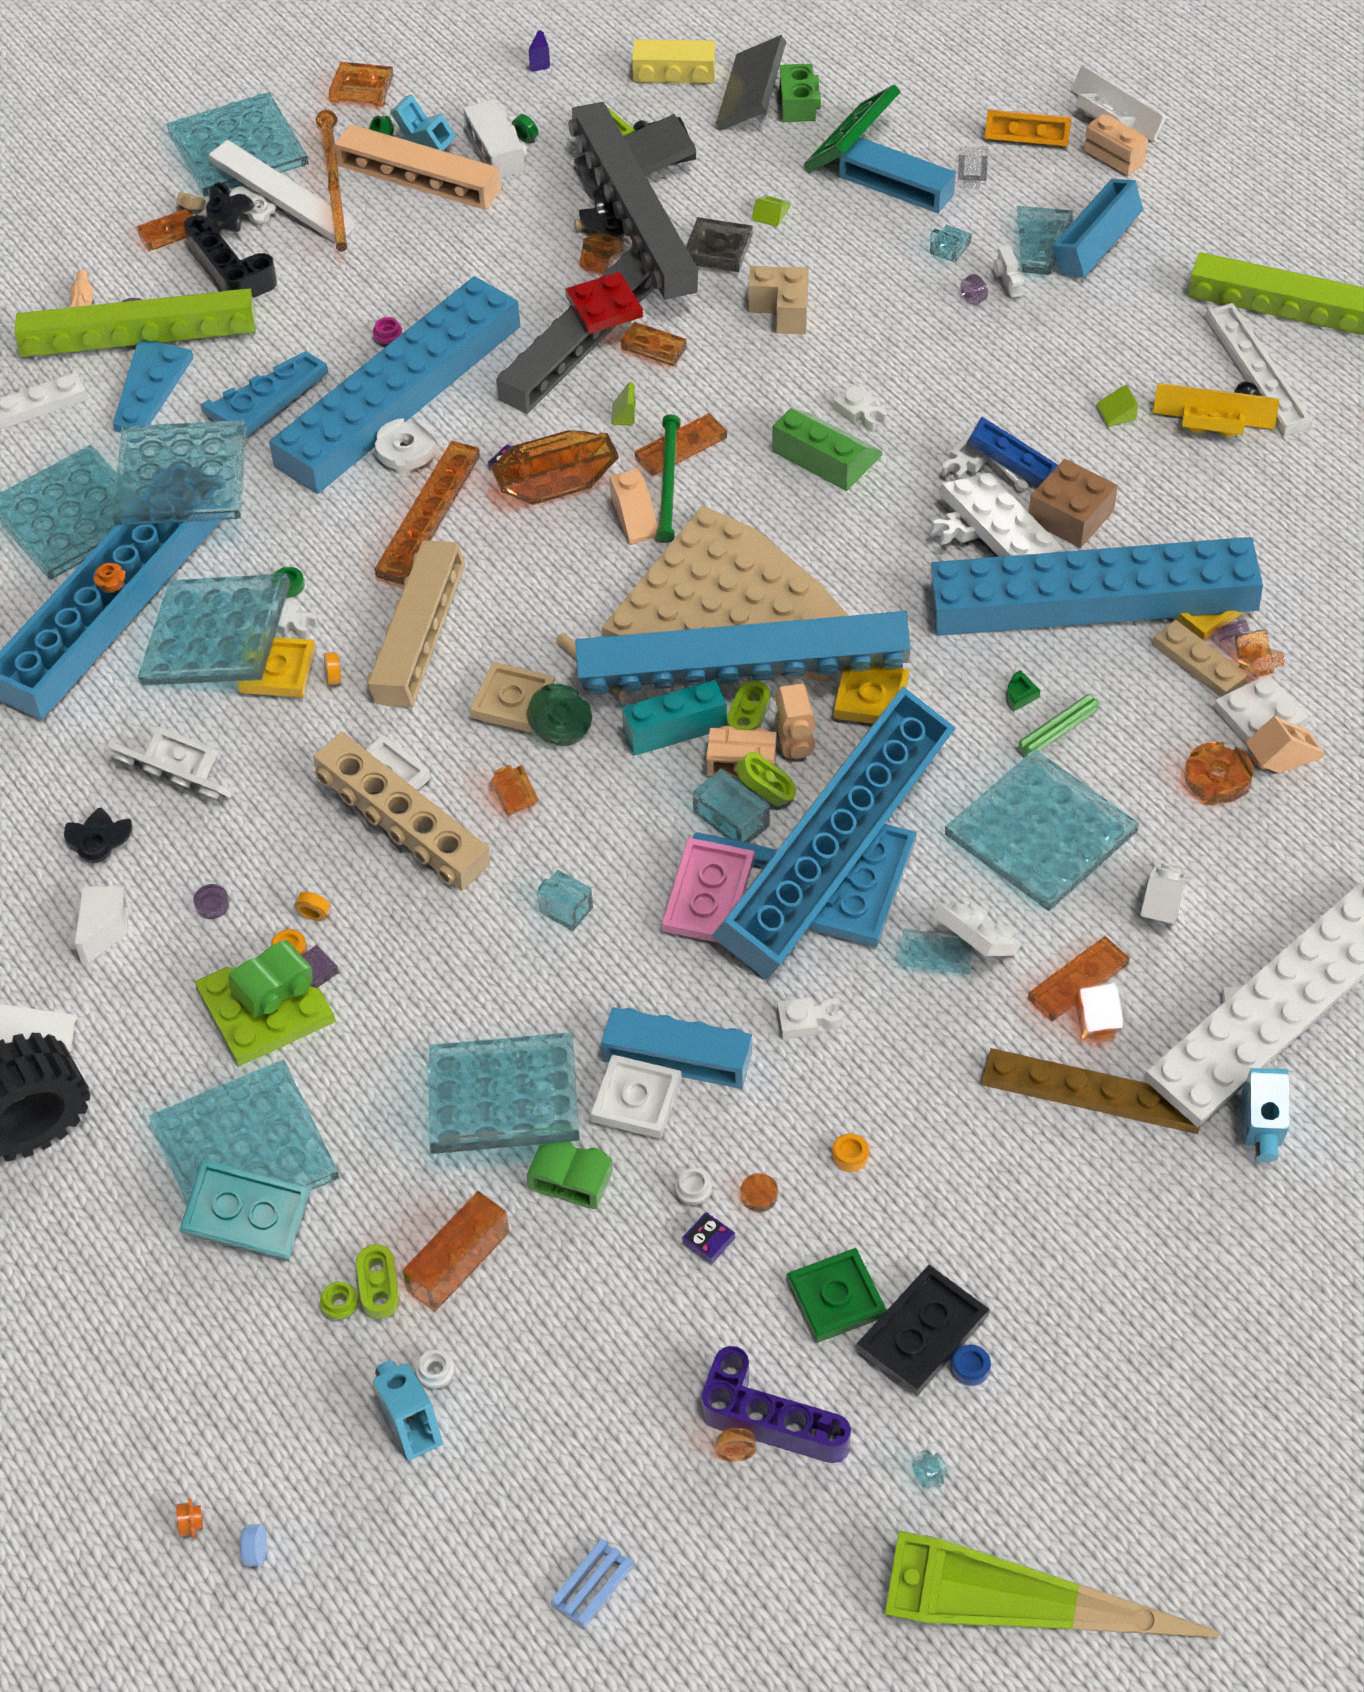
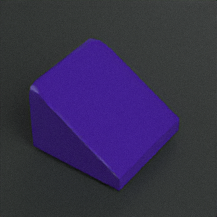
M542 30L537 31L528 51L530 71L532 72L549 69L550 67L549 46Z

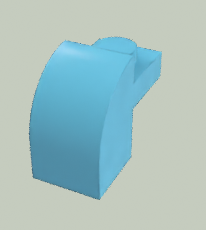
M412 94L405 96L390 111V114L403 132L398 137L400 139L443 151L456 138L443 115L437 114L426 117Z

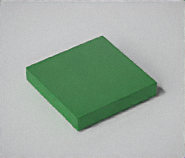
M857 1248L786 1274V1280L816 1343L877 1321L887 1311Z

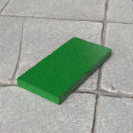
M891 85L861 102L804 162L803 166L810 173L842 156L901 93L898 87Z

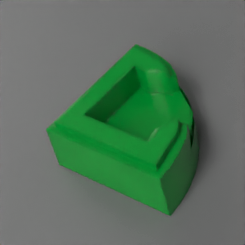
M1021 670L1012 676L1007 689V701L1013 712L1040 698V689Z

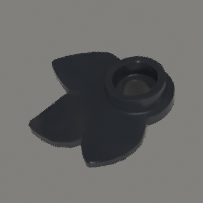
M224 193L217 194L206 205L207 218L219 233L221 230L239 232L241 229V213L253 209L255 205L250 197L245 194H236L230 197Z
M604 193L597 196L595 208L579 210V217L583 225L587 229L599 231L604 240L617 242L625 235L620 219H616L613 205L611 202L606 201Z
M100 807L88 817L84 824L66 823L64 837L69 845L77 849L83 861L98 863L108 858L113 848L124 844L129 839L133 828L131 819H122L113 823L107 812Z

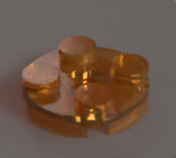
M1208 742L1197 746L1190 753V757L1186 761L1184 779L1189 789L1199 796L1202 803L1212 806L1217 803L1232 802L1246 795L1250 790L1254 768L1251 759L1242 749L1235 746V749L1232 750L1224 747L1223 742ZM1217 768L1219 772L1225 771L1226 773L1224 776H1217L1213 774V769Z

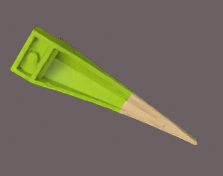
M902 1530L898 1532L885 1615L925 1623L1081 1629L1217 1637L1220 1635L1217 1630L943 1538Z

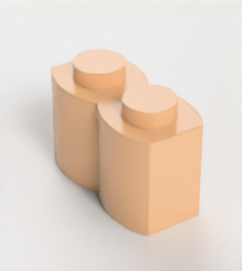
M803 683L781 686L775 695L778 709L775 722L783 754L786 759H801L810 756L815 749L813 731L816 723L807 688Z

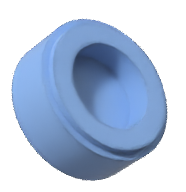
M262 1524L246 1525L240 1539L242 1562L245 1566H262L267 1552L265 1527Z

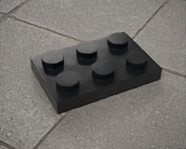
M929 1264L857 1342L856 1351L915 1396H918L953 1357L955 1351L963 1346L987 1319L990 1309Z

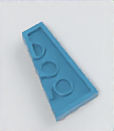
M145 340L137 342L114 417V431L140 438L143 437L193 360L192 350L156 341Z
M305 351L273 367L274 372L263 376L257 375L249 379L248 385L238 390L231 388L223 392V398L213 403L210 399L201 403L202 413L245 439L328 373L327 364Z
M884 824L861 855L855 867L850 870L843 883L833 893L825 907L810 924V930L878 947L913 850L917 832Z

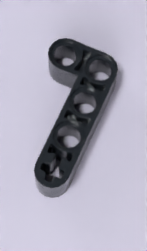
M194 215L185 220L184 229L189 250L220 291L251 288L252 297L255 298L273 290L277 286L272 256L266 253H258L240 260L208 218L202 215Z

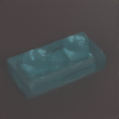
M904 928L899 966L969 974L973 947L958 935Z

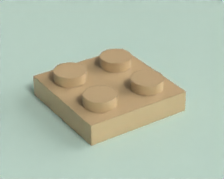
M492 662L470 708V717L533 733L555 685L554 676Z

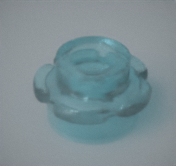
M922 1450V1455L912 1460V1467L917 1480L925 1489L933 1486H943L944 1476L947 1475V1467L944 1460L938 1453L932 1455L929 1450Z

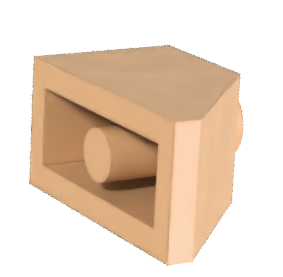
M640 469L609 476L611 503L629 545L656 538L658 526L649 490Z
M1275 715L1245 742L1252 752L1250 755L1252 761L1260 769L1265 770L1267 768L1279 774L1321 759L1325 755V752L1309 730Z

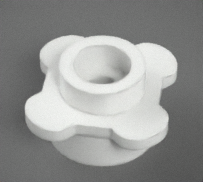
M254 196L252 201L255 207L244 212V214H248L249 220L255 224L266 223L270 220L271 214L275 213L276 206L273 203H268L263 196Z

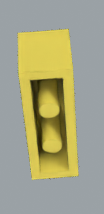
M634 39L632 56L633 82L714 83L716 67L715 41Z

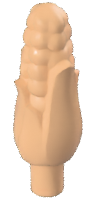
M85 270L77 271L76 280L72 283L70 289L71 303L69 307L92 305L93 288L88 281V272Z

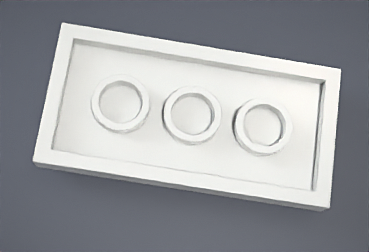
M990 473L942 483L938 494L961 515L962 519L970 527L972 526L975 529V532L999 557L1063 552L1064 548Z

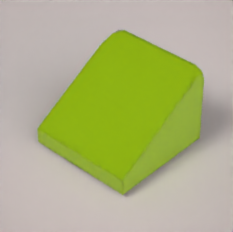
M768 195L762 196L755 200L752 219L768 225L778 226L789 210L791 203L790 201Z
M629 382L613 402L612 425H633L635 423L636 398L635 384L633 382Z
M1125 385L1099 401L1096 407L1107 427L1136 420L1138 403L1128 385Z

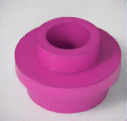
M392 317L379 319L373 328L374 339L382 344H390L402 334L401 325Z

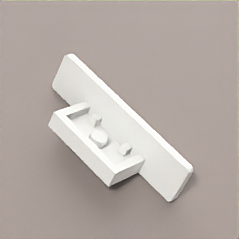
M1080 67L1072 86V92L1079 95L1075 104L1084 109L1083 113L1086 116L1096 119L1101 114L1111 115L1118 122L1136 129L1138 133L1149 138L1150 141L1157 139L1166 119L1163 113L1089 67Z
M159 726L155 730L145 755L111 741L107 744V748L116 752L114 758L133 766L135 761L143 763L142 770L161 777L163 772L172 775L170 781L189 788L191 783L200 786L199 793L215 800L218 799L219 794L230 798L232 792L206 780L219 752L212 747Z

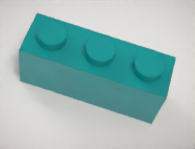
M716 680L623 706V733L634 756L708 735L710 728L727 726V703Z

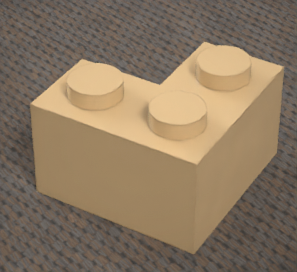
M750 266L749 313H777V334H806L809 268Z

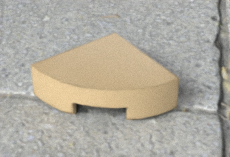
M180 192L178 193L176 204L188 209L204 210L206 200Z

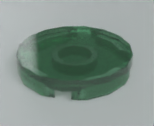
M547 684L535 692L528 702L526 711L528 724L534 733L547 743L557 746L573 745L581 741L591 727L593 716L589 703L586 699L583 701L578 696L579 692L572 687L563 684Z

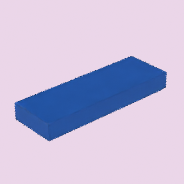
M984 417L979 419L966 442L1037 488L1058 466L1057 463Z

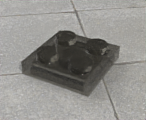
M697 217L686 248L696 266L739 272L753 235V226Z

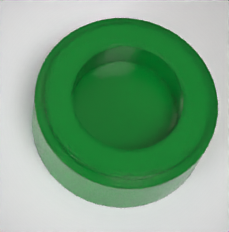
M519 114L512 121V125H514L520 140L530 143L539 135L536 124L527 115Z
M283 567L272 576L273 589L281 597L290 598L297 596L305 587L303 574L295 567Z

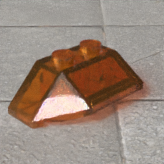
M567 430L511 446L500 457L498 462L491 466V472L502 493L535 505L592 488L618 459V452L608 433L595 434L589 431Z

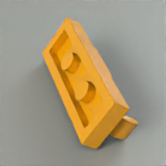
M988 109L985 139L1068 146L1072 117Z

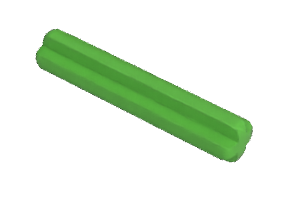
M1091 694L1083 696L1019 741V751L1025 757L1033 756L1098 710V700Z

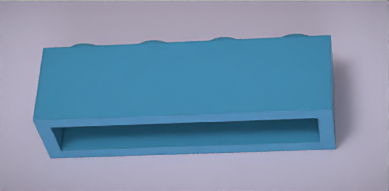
M861 137L840 156L839 167L840 178L938 214L955 192V171Z
M1110 179L1056 240L1052 248L1060 275L1085 277L1143 211L1136 180Z
M612 1007L601 1041L603 1062L609 1063L613 1054L680 1070L683 1078L743 1089L752 1056V1034L745 1033L736 1028L723 1029L709 1026L699 1021L687 1022L674 1019L668 1015L656 1016L641 1013L632 1008L620 1009Z

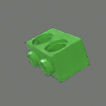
M812 63L780 65V98L783 122L816 121V109H821V94L819 92V75L813 74Z

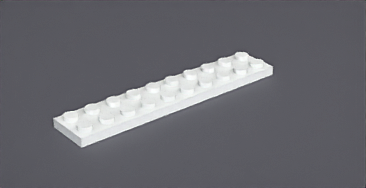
M1364 879L1146 1071L1143 1079L1196 1127H1200L1244 1086L1250 1068H1264L1364 977Z

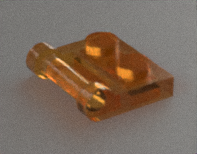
M340 61L329 89V101L339 103L340 100L371 103L375 107H384L386 94L394 76L393 67ZM353 89H356V90H365V91H373V92L354 91Z

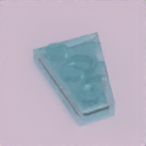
M1017 206L1022 273L1050 275L1056 262L1052 245L1072 224L1073 212L1072 210Z

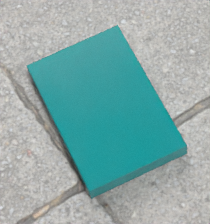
M202 1159L179 1230L180 1233L289 1261L311 1188Z

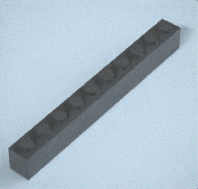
M604 101L572 107V119L568 121L570 134L572 137H576L580 153H584L586 156L588 168L594 170L596 182L599 186L602 185L606 201L612 203L615 217L621 220L625 235L630 236L633 250L636 254L639 253L644 270L649 271L653 287L659 289L664 300L697 293L698 268Z

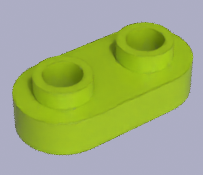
M748 681L739 687L727 715V726L737 730L761 728L770 705V690L766 684L759 681Z
M750 752L738 760L736 770L739 780L773 805L783 806L795 797L796 788L790 776L760 754Z
M380 1244L369 1245L363 1248L356 1258L360 1300L363 1310L368 1316L375 1319H383L394 1314L400 1304L396 1266L393 1254L389 1248ZM375 1265L383 1266L379 1271H371V1268ZM380 1298H384L387 1300L382 1305L375 1304V1302Z

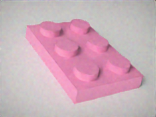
M688 837L661 924L662 931L719 943L711 935L746 891L755 860V851Z

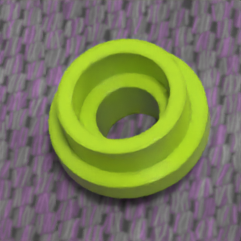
M340 1281L329 1284L320 1296V1306L323 1313L332 1319L349 1317L357 1309L359 1301L356 1290L351 1285ZM338 1299L346 1300L342 1305H333Z

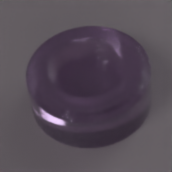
M970 274L961 281L962 295L969 303L978 305L988 298V288L980 276Z
M1245 619L1223 625L1215 630L1219 641L1250 631Z
M208 884L199 888L193 898L196 912L206 919L221 917L227 912L230 905L227 891L217 884Z

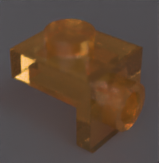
M1260 629L1235 636L1239 668L1251 671L1255 676H1264L1274 673V668L1285 665L1283 652L1270 648L1266 630Z

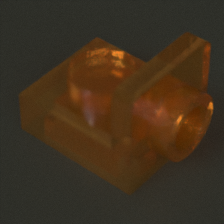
M601 232L584 238L580 267L604 274L608 268L609 258L623 250L624 240Z
M507 765L493 773L494 777L490 780L488 787L490 791L495 790L507 817L538 804L539 799L522 765L514 769L511 765Z

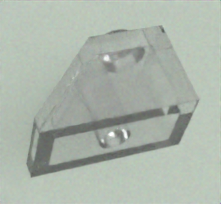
M959 146L957 183H963V188L976 189L980 188V184L986 183L988 146Z

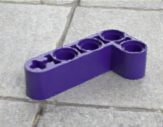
M727 1346L718 1351L702 1392V1414L708 1426L827 1463L841 1462L847 1457L850 1452L851 1427L845 1417L748 1388L749 1358L746 1352L737 1346ZM728 1367H736L741 1371L736 1374H727L723 1370ZM716 1401H724L729 1404L722 1409H716L711 1406ZM754 1412H761L766 1417L761 1420H753L748 1415ZM791 1423H799L804 1428L800 1431H791L786 1426ZM813 1429H816L815 1437L812 1436ZM832 1436H836L834 1441H830Z

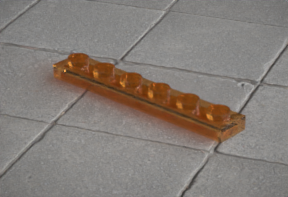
M451 440L374 568L377 578L404 585V580L410 575L413 567V557L415 553H418L422 541H431L480 458L478 447Z

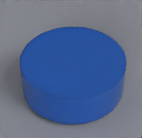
M969 1344L961 1346L955 1351L952 1357L951 1371L958 1382L967 1386H976L988 1378L991 1360L989 1354L982 1347Z

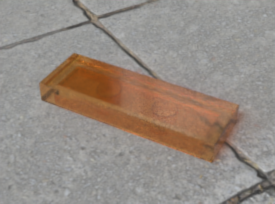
M710 413L677 430L675 465L726 439L727 430ZM664 436L634 451L636 461L651 476L663 471Z
M1104 936L1029 991L1027 999L1053 1022L1129 965L1130 957L1109 938Z

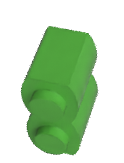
M288 940L272 945L258 957L242 963L229 974V989L254 1017L274 1012L281 1005L283 999L302 995L309 989L312 983V967Z
M562 1137L542 1138L527 1172L528 1188L543 1195L563 1198L579 1206L597 1209L613 1172L612 1159L604 1151L597 1148H576L570 1141Z

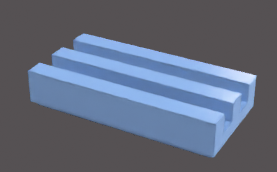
M601 1538L551 1600L552 1606L585 1629L634 1567V1561L628 1556L626 1558L622 1556L620 1550L615 1547L611 1548L608 1542ZM605 1555L606 1558L603 1560V1562L599 1565V1567L595 1570V1572L591 1575V1577L587 1580V1582L583 1585V1587L567 1605L565 1602L569 1599V1597L573 1594V1592L577 1589V1587L581 1584V1582L585 1579L589 1572L594 1568V1566L598 1563L602 1556ZM614 1563L619 1565L581 1615L576 1612Z

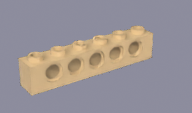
M340 732L313 756L314 773L322 785L326 787L331 786L335 789L349 806L355 805L363 812L365 818L375 826L380 825L396 844H403L410 849L414 857L421 864H429L437 871V874L445 883L449 885L454 884L462 891L490 866L489 847L344 732ZM403 811L404 813L395 814L394 812ZM424 830H425V831H429V832H427V833H418L419 831H424ZM445 850L454 851L452 853H443Z

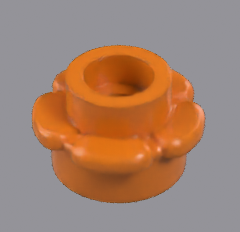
M105 563L95 570L93 580L102 591L107 593L116 592L124 585L125 571L121 570L120 565Z
M188 1498V1503L176 1504L179 1537L191 1535L193 1539L196 1537L195 1530L203 1529L201 1505L193 1506L192 1499Z

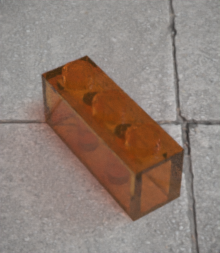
M477 1191L402 1270L407 1292L436 1312L510 1233L506 1210L480 1191Z

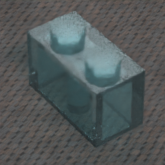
M722 769L693 791V812L727 839L750 843L770 827V806L762 796L752 793L737 777L730 776Z

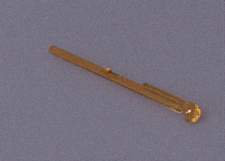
M324 109L317 114L316 123L322 128L336 249L343 252L347 249L333 131V127L337 123V116L333 111Z

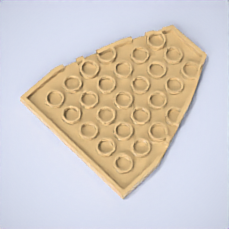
M702 505L602 626V636L849 615L822 584L756 528ZM818 670L805 671V675L802 677L788 679L807 677L813 680L829 681L833 674L819 675Z

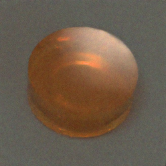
M755 1173L745 1178L742 1182L741 1200L749 1210L765 1212L776 1204L778 1186L771 1176Z
M731 1428L723 1431L716 1438L718 1457L729 1462L743 1461L751 1458L756 1453L755 1435L744 1428Z

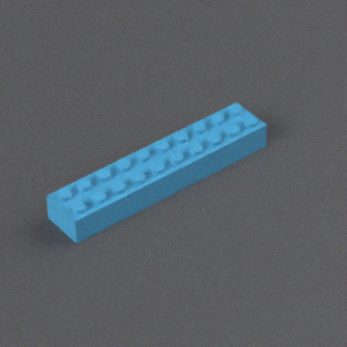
M473 276L269 441L274 467L311 491L319 494L375 448L377 433L382 426L396 419H404L406 422L521 326L518 300Z
M174 462L1 649L0 701L43 720L231 510L225 484ZM105 563L118 564L121 566V570L125 571L124 585L116 592H104L94 583L95 570Z
M1252 537L931 562V595L937 636L1179 617V613L1197 616L1223 614L1226 611H1259L1263 588Z
M907 611L575 639L578 679L583 689L589 690L590 694L608 693L609 687L622 686V691L630 692L641 690V685L654 684V688L666 689L674 687L675 682H687L688 686H695L706 683V680L720 679V683H734L739 681V677L752 676V680H768L772 678V674L785 673L787 678L804 676L805 671L818 670L819 675H830L837 673V669L850 667L851 672L869 671L872 665H883L884 669H898L903 667V663H909L910 657Z
M903 686L878 716L711 937L767 980L799 941L956 727Z

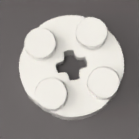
M396 419L382 426L377 433L375 448L378 459L385 466L395 469V472L398 474L410 473L412 469L419 468L428 463L437 454L434 431L424 421L414 419V423H405L404 419ZM403 442L405 444H410L408 446H400V444Z

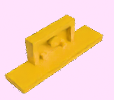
M1158 383L1153 413L1183 417L1182 427H1187L1191 432L1204 433L1206 430L1218 431L1219 435L1225 437H1235L1236 434L1243 435L1245 426L1275 429L1279 399Z

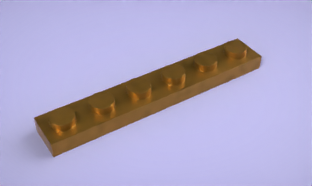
M990 1048L983 1075V1086L1194 1134L1199 1133L1200 1127H1196L1148 1083Z

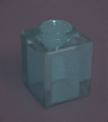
M558 869L550 879H545L538 888L539 913L571 931H574L593 909L591 887Z

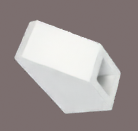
M1161 863V867H1153L1147 884L1140 914L1141 917L1171 924L1176 923L1188 874L1181 872V867L1168 863Z
M124 886L82 887L81 901H76L75 918L78 922L77 929H72L71 947L72 950H77L81 964L90 963L127 934L130 903Z

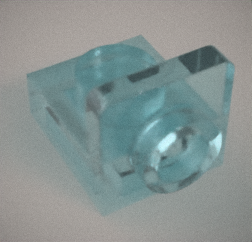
M947 224L942 230L935 228L931 232L930 254L955 263L970 245L972 234Z

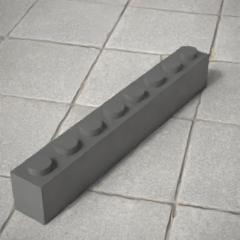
M633 246L628 251H625L620 259L613 266L607 268L601 276L621 272L639 303L654 289L649 271L644 270L639 253L636 254L634 252ZM570 305L559 318L552 322L551 326L542 335L537 336L534 342L517 356L516 360L507 369L499 373L496 378L498 400L528 414L616 326L588 334Z

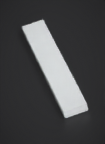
M226 140L208 154L210 163L333 242L338 243L355 228V221L231 141Z
M1231 303L1206 310L1205 319L1245 379L1257 386L1258 396L1279 399L1276 425L1283 436L1312 429L1313 420L1235 305Z

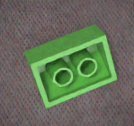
M790 408L772 426V452L845 491L882 456L881 450L809 412Z

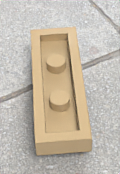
M1177 620L1153 636L1152 645L1218 696L1222 697L1247 683L1248 674Z

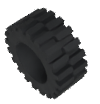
M32 1032L29 1039H25L22 1033L13 1035L12 1042L7 1044L4 1039L0 1040V1157L3 1156L6 1162L14 1161L17 1154L21 1153L24 1158L34 1155L33 1149L40 1146L43 1150L51 1147L50 1141L55 1137L61 1140L68 1135L66 1128L68 1126L76 1127L81 1121L78 1114H85L88 1109L86 1101L90 1100L89 1087L65 1044L61 1040L57 1041L53 1035L47 1034L43 1038L41 1033Z

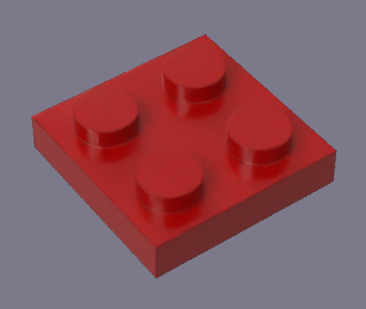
M621 272L565 288L566 298L588 334L643 317V308Z

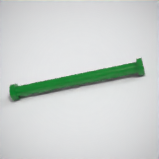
M672 414L666 415L662 419L665 436L660 525L656 530V539L662 543L672 542L675 537V531L672 529L676 440L681 420L678 416Z

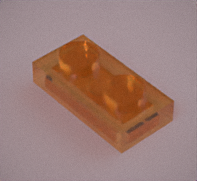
M188 208L176 211L173 214L136 226L138 235L149 252L186 239L184 222L187 218L194 215Z
M633 322L620 340L621 349L671 366L676 364L687 348V339L637 322Z

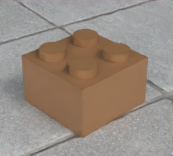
M1064 459L1031 494L1029 514L1046 531L1081 548L1114 512L1118 485Z

